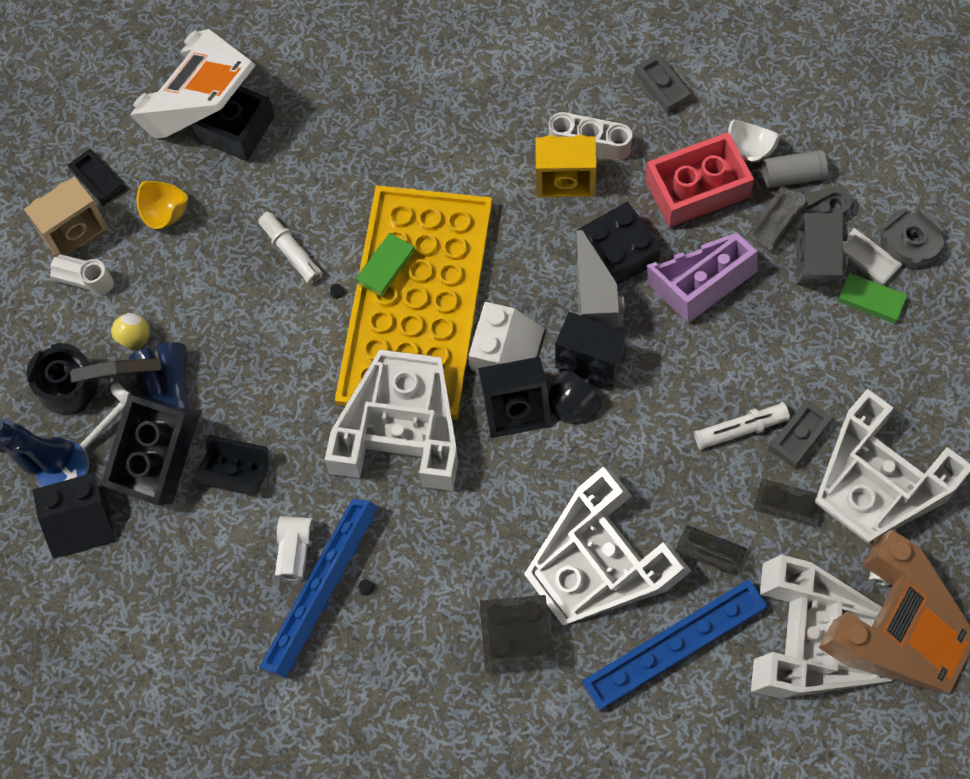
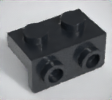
M208 435L206 439L207 452L196 471V482L257 495L269 468L268 448Z

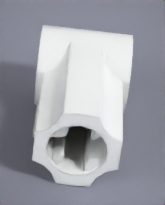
M60 254L58 257H54L50 265V277L53 281L87 289L92 294L98 296L107 294L113 288L114 281L104 264L97 259L84 261Z
M279 517L277 525L279 549L275 571L276 578L286 581L304 580L308 547L312 545V541H309L310 531H314L313 518Z

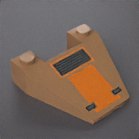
M890 530L875 541L863 564V567L893 586L872 627L850 612H846L832 621L818 648L847 667L949 694L970 654V625L922 549L894 530Z

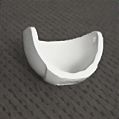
M735 119L730 122L728 132L742 158L750 163H758L769 157L776 149L781 137L780 134Z

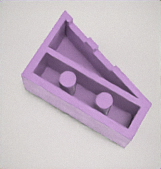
M734 233L701 245L700 250L684 255L682 252L674 255V259L659 265L656 262L647 265L648 283L666 303L689 323L758 272V251L738 233Z

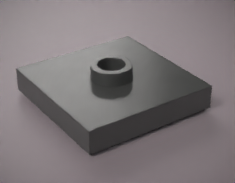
M158 358L116 360L76 368L70 371L71 382L108 379V384L125 382L128 376L161 370V363Z

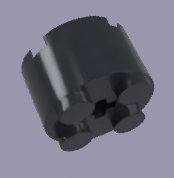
M67 343L50 345L51 348L43 352L41 350L38 351L28 364L26 377L32 392L42 405L49 411L58 414L78 413L84 410L95 396L98 386V380L71 382L70 371L72 369L91 366L84 354L77 347Z

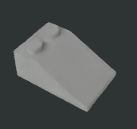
M583 230L576 231V273L579 315L615 328L623 327L624 296H618L617 283Z

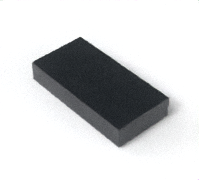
M88 149L67 165L69 170L102 206L126 189L124 184L91 149Z

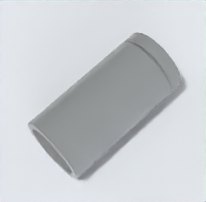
M817 150L763 159L762 173L766 188L827 179L828 166L824 151Z

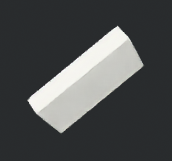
M855 228L848 234L847 241H843V253H847L848 262L875 283L884 286L902 266L901 262L895 260L885 250Z

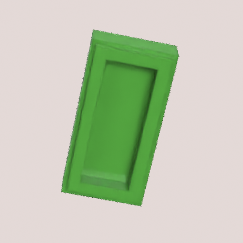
M389 233L356 277L357 284L382 297L414 254L415 247Z
M849 273L837 302L896 324L907 294Z

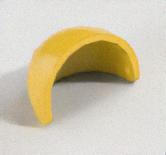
M144 181L139 185L137 191V209L141 219L148 227L161 229L175 223L183 216L188 204V196L184 191L172 184Z

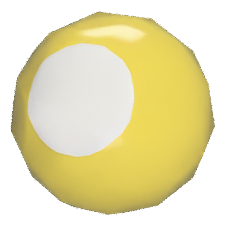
M126 313L120 315L113 322L111 335L115 341L134 351L141 349L148 342L150 329L148 323L141 315Z

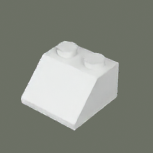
M484 302L468 356L470 370L479 372L478 368L537 357L545 328L515 308Z

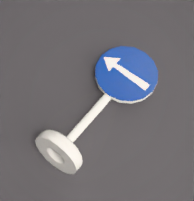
M121 383L112 384L111 392L120 403L80 445L74 441L67 440L73 446V453L65 469L56 474H47L40 468L36 478L41 487L88 474L89 459L85 450L124 410L128 394L133 393Z

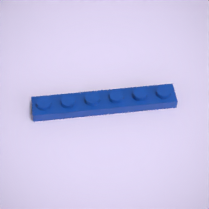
M352 499L259 666L260 669L271 675L286 678L287 674L294 668L299 652L304 643L311 637L312 629L317 619L325 611L328 599L335 586L342 580L343 572L350 559L356 554L359 547L358 544L365 531L373 523L378 507L371 501Z
M747 579L582 680V685L600 712L767 609V604L751 581Z

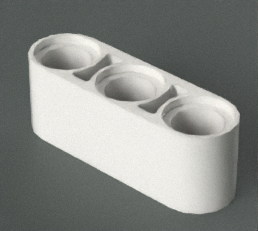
M565 112L556 113L549 120V135L557 137H573L576 135L596 136L597 157L622 160L627 158L631 152L632 131L627 125ZM620 141V142H623V143H622V144H616V143H614V142Z

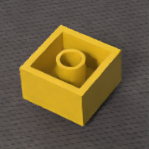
M548 135L545 137H535L536 198L595 197L596 136L576 135L573 137H557Z

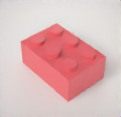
M729 132L651 160L646 164L645 182L669 228L750 198L754 178Z

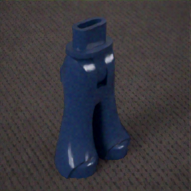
M180 342L159 344L156 348L167 392L164 393L162 389L159 371L135 376L139 380L146 396L189 410L185 388V366L188 358L187 347ZM144 348L132 353L129 360L157 358L152 349Z
M0 419V453L9 454L25 473L36 475L41 468L47 474H56L68 465L73 453V446L67 440L60 437H39L18 423L14 424L8 419Z

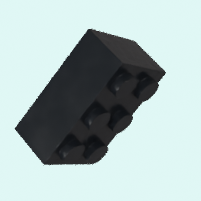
M128 394L101 486L155 505L173 504L200 413L146 395Z

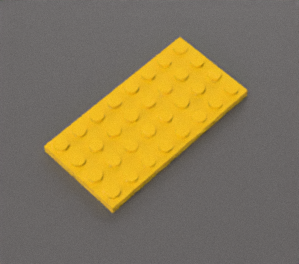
M376 185L359 273L389 233L413 245L415 252L382 297L357 284L335 395L336 406L345 407L378 351L387 350L441 357L451 419L458 420L493 205L492 197Z

